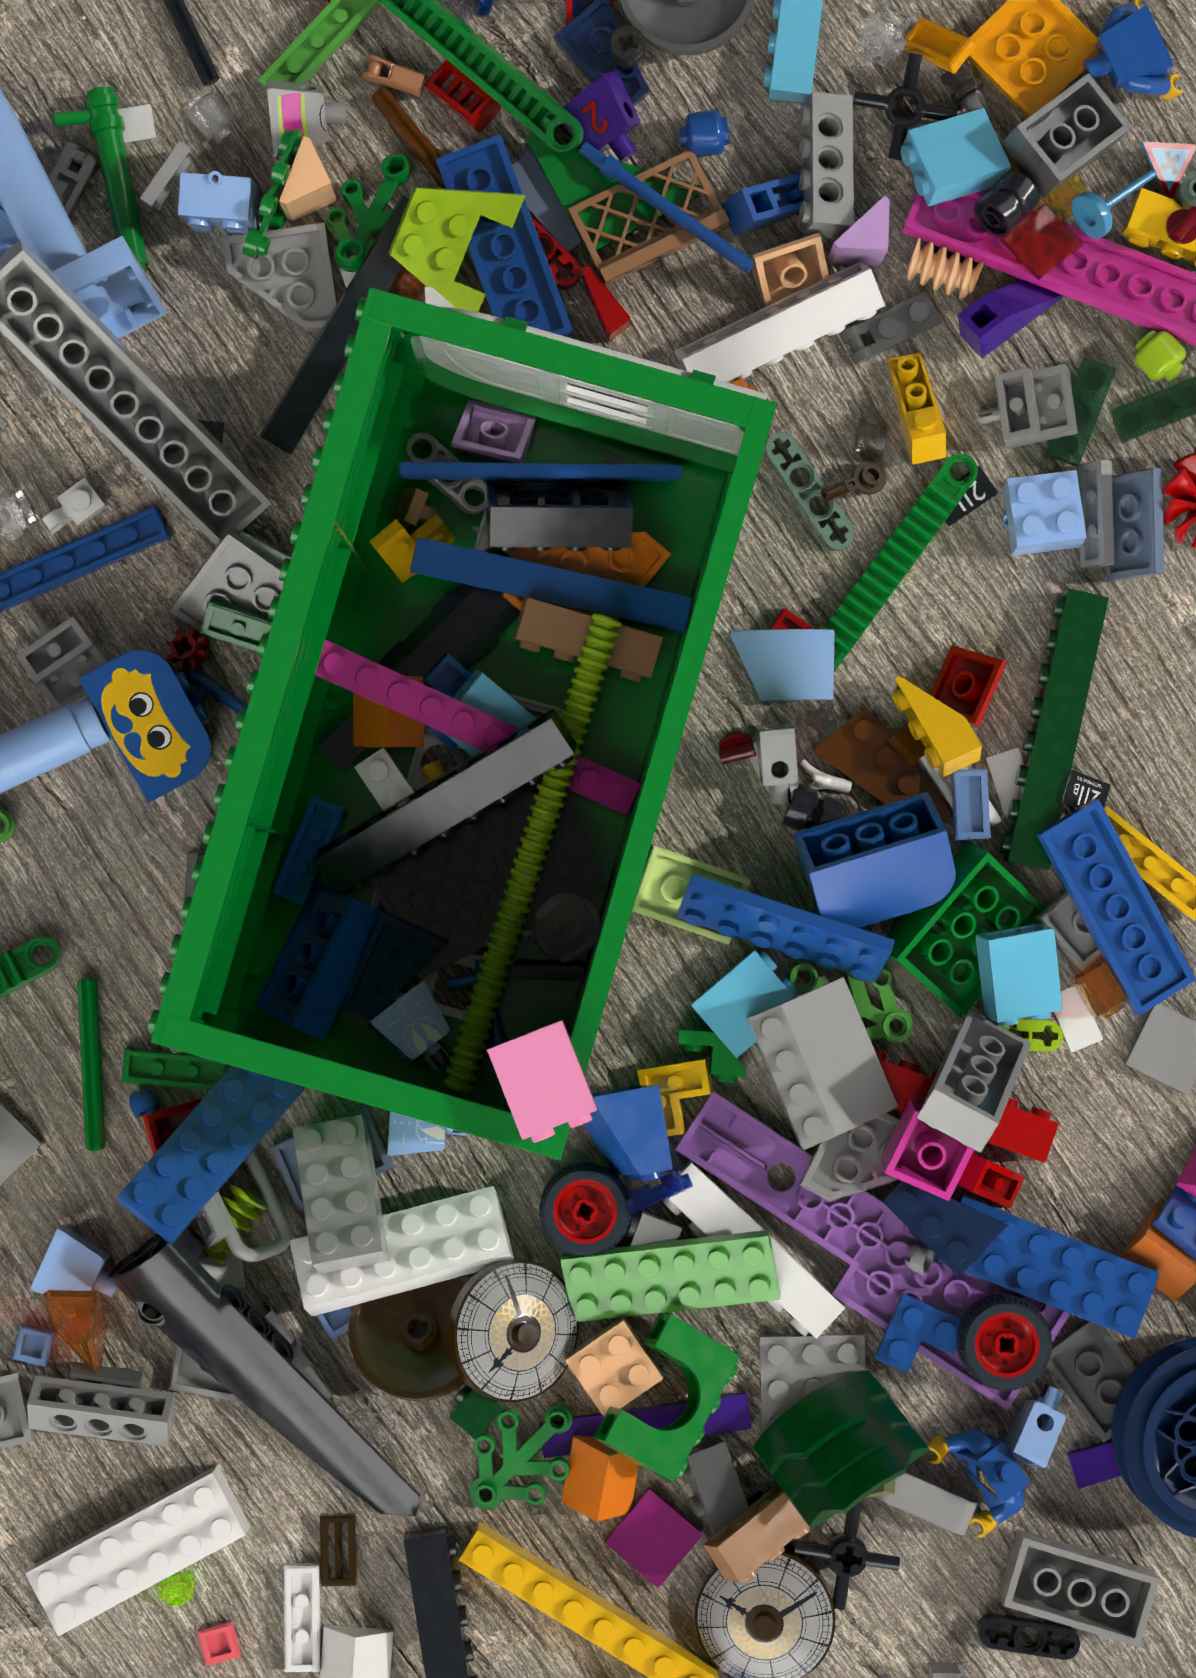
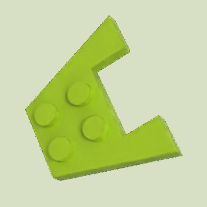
M414 187L388 254L426 287H433L455 308L479 312L486 294L455 281V278L480 215L513 228L526 195Z

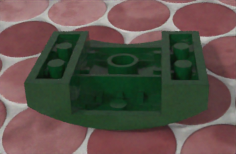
M870 1370L844 1376L810 1393L776 1419L753 1446L760 1462L811 1530L835 1514L847 1513L869 1494L905 1474L909 1464L930 1451L929 1447L909 1424L907 1418L890 1399L887 1391Z

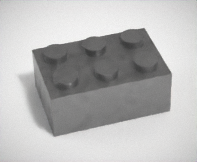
M1088 73L1016 126L1003 140L1001 146L1022 173L1035 184L1039 194L1044 199L1114 146L1132 127Z

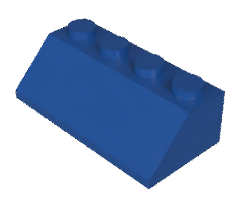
M317 881L307 907H302L255 1006L294 1029L324 1040L333 1024L334 1017L345 997L382 912L342 892L336 895L330 886Z

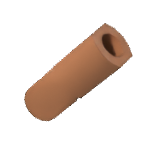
M368 55L366 60L369 64L366 72H362L361 78L374 84L421 97L424 84L426 83V74L397 65L375 55ZM382 68L390 70L388 78L379 76Z

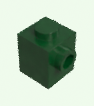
M466 1384L455 1396L454 1400L458 1404L450 1412L449 1418L476 1441L501 1412L504 1402L483 1396Z

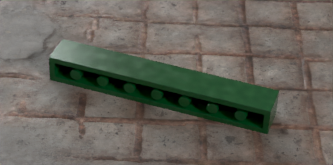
M1068 588L1062 593V596H1057L1055 599L1052 616L1057 617L1054 630L1050 629L1048 631L1045 642V650L1050 651L1047 664H1041L1037 683L1042 684L1039 698L1034 697L1030 710V717L1035 718L1032 732H1026L1022 751L1027 752L1025 765H1019L1015 778V785L1020 786L1017 799L1012 798L1007 816L1008 819L1012 820L1010 833H1004L1000 846V853L1005 854L1003 862L1043 871L1050 868L1051 861L1036 834L1061 818L1064 805L1062 800L1072 769L1109 597Z

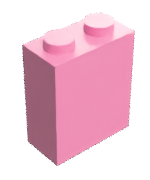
M563 1020L487 1050L522 1140L531 1137L533 1143L555 1135L553 1128L568 1122L570 1128H574L592 1120L590 1113L597 1111V1107Z

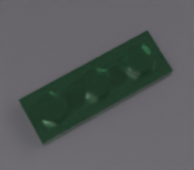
M1085 356L1083 357L1071 386L1078 434L1051 439L1045 453L1046 456L1074 467L1080 465L1116 368Z
M1196 376L1112 409L1109 414L1121 444L1196 415Z

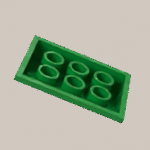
M969 840L953 857L956 877L949 893L931 906L904 914L885 936L895 940L889 957L960 1018L963 1017L982 994L975 935L1037 924L1039 922L1035 917L1046 908L990 853Z

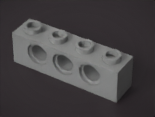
M812 92L807 102L802 104L799 110V125L803 126L804 136L801 137L799 143V157L804 158V169L801 170L799 176V189L804 190V201L800 205L799 221L804 223V236L819 233L822 238L838 239L854 224L853 96ZM819 129L828 132L830 137L824 136ZM819 162L827 163L831 169L822 167ZM819 194L828 196L831 202L824 201Z
M35 1375L27 1402L29 1429L168 1447L175 1420V1393Z

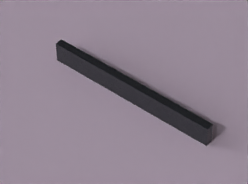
M404 195L400 197L260 433L261 438L290 455L348 357L344 356L349 335H356L359 327V320L355 319L360 298H367L370 287L388 292L403 267L388 254V251L409 201V198Z

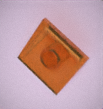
M48 1290L43 1294L53 1330L97 1374L102 1369L107 1322L99 1291Z

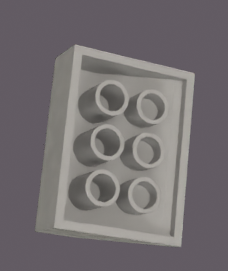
M844 977L746 1017L793 1131L803 1150L841 1135L898 1107Z

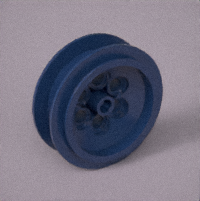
M1196 1336L1177 1340L1156 1350L1131 1373L1118 1396L1114 1408L1111 1437L1114 1457L1119 1472L1136 1498L1164 1524L1184 1535L1196 1538V1467L1190 1471L1184 1470L1186 1460L1196 1456ZM1186 1421H1192L1190 1433L1180 1436L1179 1428L1181 1424Z

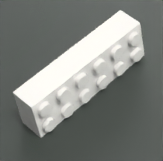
M494 1186L383 1215L389 1261L319 1274L312 1265L308 1236L290 1240L303 1307L311 1317L476 1273L494 1262L514 1259L500 1199Z
M216 1465L33 1564L25 1575L56 1634L60 1636L247 1534L251 1526L219 1465Z

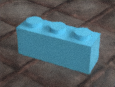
M774 0L771 19L778 20L777 31L770 32L767 53L774 54L772 66H765L763 87L769 88L768 99L805 104L811 95L823 0Z

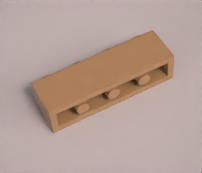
M525 597L513 639L521 641L520 648L537 653L540 652L541 647L554 650V658L573 663L575 657H582L584 651H581V646L586 645L587 640H584V637L590 633L587 627L589 624H593L594 619L586 614ZM623 625L621 628L618 627L616 633L619 636L613 640L615 649H610L609 654L612 655L611 660L607 659L606 665L621 670L620 677L640 682L642 676L651 678L663 637Z
M776 1484L704 1543L703 1546L725 1580L745 1583L758 1574L759 1570L757 1568L766 1561H772L779 1557L785 1551L784 1546L792 1539L804 1536L809 1532L810 1528Z

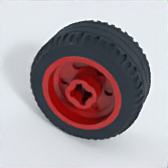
M583 1162L572 1164L558 1171L546 1184L539 1205L540 1222L548 1239L563 1252L578 1257L580 1255L586 1257L587 1255L602 1254L603 1251L607 1252L616 1246L627 1232L631 1220L630 1196L622 1180L610 1169L595 1163ZM583 1203L592 1207V1211L588 1216L579 1212V1208Z
M995 1294L978 1300L962 1316L957 1332V1352L966 1370L978 1382L991 1389L1012 1391L1028 1386L1044 1372L1051 1357L1052 1335L1043 1315L1029 1302L1014 1295ZM1002 1337L1008 1338L1007 1343L1009 1345L1006 1347L1000 1346L1001 1342L999 1340Z

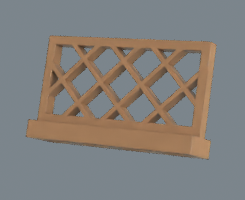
M690 149L635 176L643 183L651 177L664 181L665 185L661 194L663 197H665L669 184L689 190L683 208H679L714 233L727 228L730 220L725 210L721 209L695 153H692ZM687 160L694 171L691 185L671 178L675 166ZM670 169L668 177L660 174ZM696 179H698L702 189L694 186ZM617 184L568 208V213L598 272V277L605 286L621 280L700 240L678 224L671 229L656 225L660 212L657 209L652 223L633 217L637 201L641 198L622 184ZM692 191L706 196L712 209L701 214L687 210ZM624 193L635 197L629 215L609 208L613 196ZM608 199L606 207L598 204ZM588 208L604 212L598 230L583 225L578 213ZM607 214L627 220L621 238L602 232ZM630 222L650 228L646 241L636 244L625 240ZM653 230L661 232L660 234L651 238ZM588 233L596 235L594 243H592ZM599 237L619 243L615 256L603 262L596 251ZM622 245L630 247V249L620 253Z

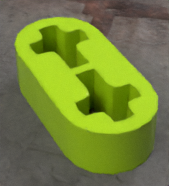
M1019 1018L1018 1023L1014 1024L1015 1030L1026 1031V1038L1023 1039L1032 1043L1029 1051H1054L1062 1044L1063 1031L1053 1021ZM1010 1025L1001 1027H1003L1006 1030H1009ZM1045 1026H1049V1031L1055 1033V1039L1049 1040L1048 1045L1044 1046L1042 1039L1032 1038V1032H1044Z

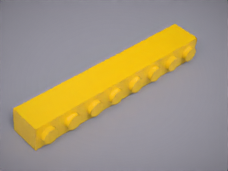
M480 1521L461 1550L459 1561L649 1678H719L718 1670L715 1666Z

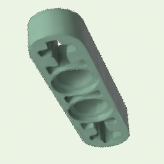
M785 432L773 434L765 446V455L824 545L832 551L845 550L854 538V529L835 499L827 501L829 509L822 516H817L810 511L809 502L815 497H822L821 489L826 486L790 434ZM778 441L780 444L787 442L789 447L786 453L790 460L797 456L800 461L791 463L784 471L781 466L786 464V460L781 454L774 455L772 453L775 448L774 442ZM802 468L808 472L810 481L807 485L797 487L791 482L790 473L794 469ZM833 513L838 517L832 521L836 529L841 530L844 528L847 532L843 537L845 542L842 544L839 540L833 542L830 540L829 537L833 532L828 523L824 528H821L819 523L827 521Z

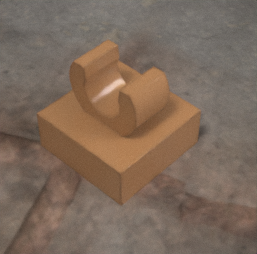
M403 488L391 521L397 519L402 526H416L417 522H427L436 514L437 510L424 505L428 493L418 488Z

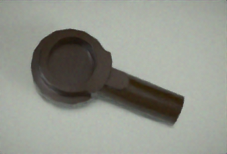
M870 460L863 461L855 467L849 479L821 489L822 498L827 502L853 491L858 495L861 493L866 495L877 494L886 484V473L878 463Z

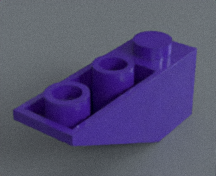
M1025 280L1012 283L983 295L958 314L960 336L981 358H984L1062 299L1063 295Z

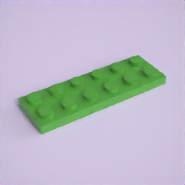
M769 1230L615 1247L607 1252L603 1251L602 1254L587 1255L586 1257L563 1253L560 1259L568 1299L577 1322L780 1300L781 1295Z

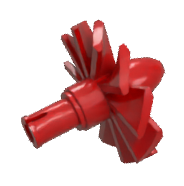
M1194 448V453L1179 458L1173 464L1178 472L1164 485L1162 494L1172 497L1163 515L1165 525L1184 512L1189 511L1184 522L1175 528L1174 537L1178 544L1183 543L1189 528L1196 522V448ZM1195 537V539H1194V541H1193V543H1192V545H1191V547H1192V548H1195V549H1196V537Z

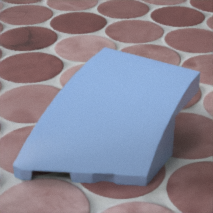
M782 629L730 632V638L740 655L761 702L833 700L834 630Z

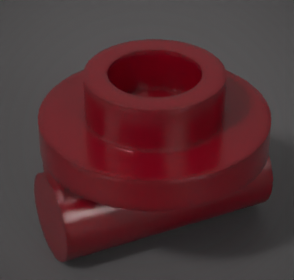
M1191 206L1190 209H1178L1167 219L1166 233L1173 242L1189 244L1196 239L1195 206Z
M731 731L718 743L722 765L756 756L752 737L747 733Z

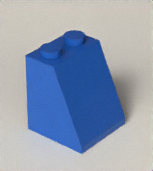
M632 1085L591 1093L597 1111L590 1113L592 1120L584 1123L583 1126L615 1174L627 1175L628 1180L640 1179L641 1181L661 1178V1171L673 1169L659 1085Z

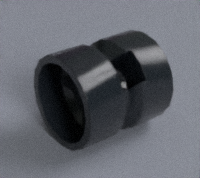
M1009 170L993 185L992 191L986 192L974 206L975 216L982 227L989 233L997 237H1006L1016 228L1021 219L1026 217L1039 204V192L1035 184L1023 173Z
M799 783L787 808L782 825L799 832L803 829L837 820L843 809L844 802L829 795L820 798L818 797L817 790ZM814 807L822 810L818 822L809 820Z

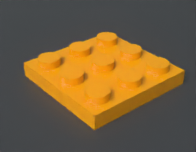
M1007 0L969 38L973 41L975 49L967 59L1028 118L1065 91L1085 71L1083 61L1099 55L1095 45L1098 38L1060 0Z

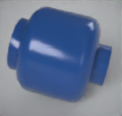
M717 110L689 113L685 118V126L679 127L681 148L688 147L692 153H695L697 158L722 154L725 145L730 144L727 117H721Z

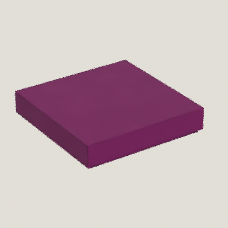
M649 1487L631 1508V1511L625 1515L605 1539V1544L659 1588L702 1535L701 1530Z

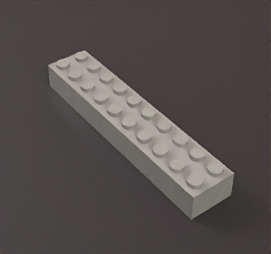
M21 239L0 257V331L216 546L229 529L238 534L272 504L267 490Z

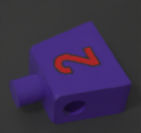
M617 71L603 74L563 107L582 125V144L587 142L600 152L611 148L620 162L625 161L637 152L636 147L627 134L640 124V119ZM564 124L572 132V129Z

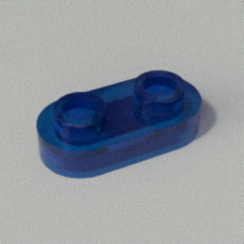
M676 1170L660 1177L662 1184L652 1189L648 1183L630 1191L632 1198L628 1199L626 1203L631 1214L642 1211L694 1187L689 1174L681 1175L680 1171Z

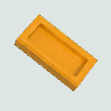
M923 17L919 19L901 42L906 52L923 55V60L953 74L957 72L975 49L971 39Z

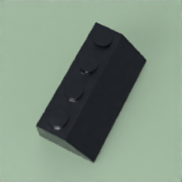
M486 480L489 547H496L503 551L514 550L516 547H531L537 551H547L552 547H566L572 551H583L587 547H601L606 551L631 548L633 505L626 481Z

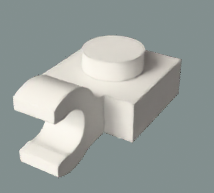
M83 478L57 497L62 507L50 512L42 520L54 534L71 520L78 527H81L107 507L87 480Z

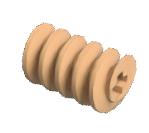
M919 237L907 267V280L911 281L917 274H920V285L924 286L931 278L933 279V290L935 291L944 283L946 284V295L948 296L958 288L959 300L961 301L969 293L972 294L984 261H981L975 268H972V257L968 256L962 263H959V252L955 251L949 258H946V247L942 246L936 253H933L934 243L929 241L922 249L920 248L921 238Z

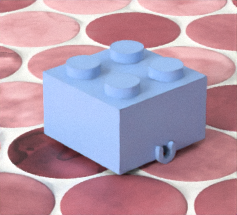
M212 171L210 174L181 172L178 216L196 232L212 233L213 227L227 229L228 234H247L251 228L257 229L260 188L249 177L223 176L218 171ZM214 175H217V176H218V181H217V182H216V178H213Z
M1077 470L1008 478L1002 488L1005 514L1002 520L1004 529H1008L1012 556L1081 547L1087 537Z

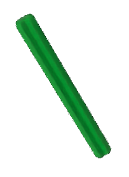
M85 978L77 981L85 1148L87 1151H100L105 1148L98 986L96 979Z

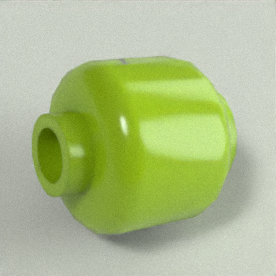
M1152 330L1134 347L1137 352L1134 357L1136 365L1153 382L1161 381L1164 378L1170 382L1185 368L1182 361L1186 357V350L1167 331L1157 332Z

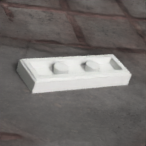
M285 1563L284 1565L285 1672H320L321 1669L320 1563Z

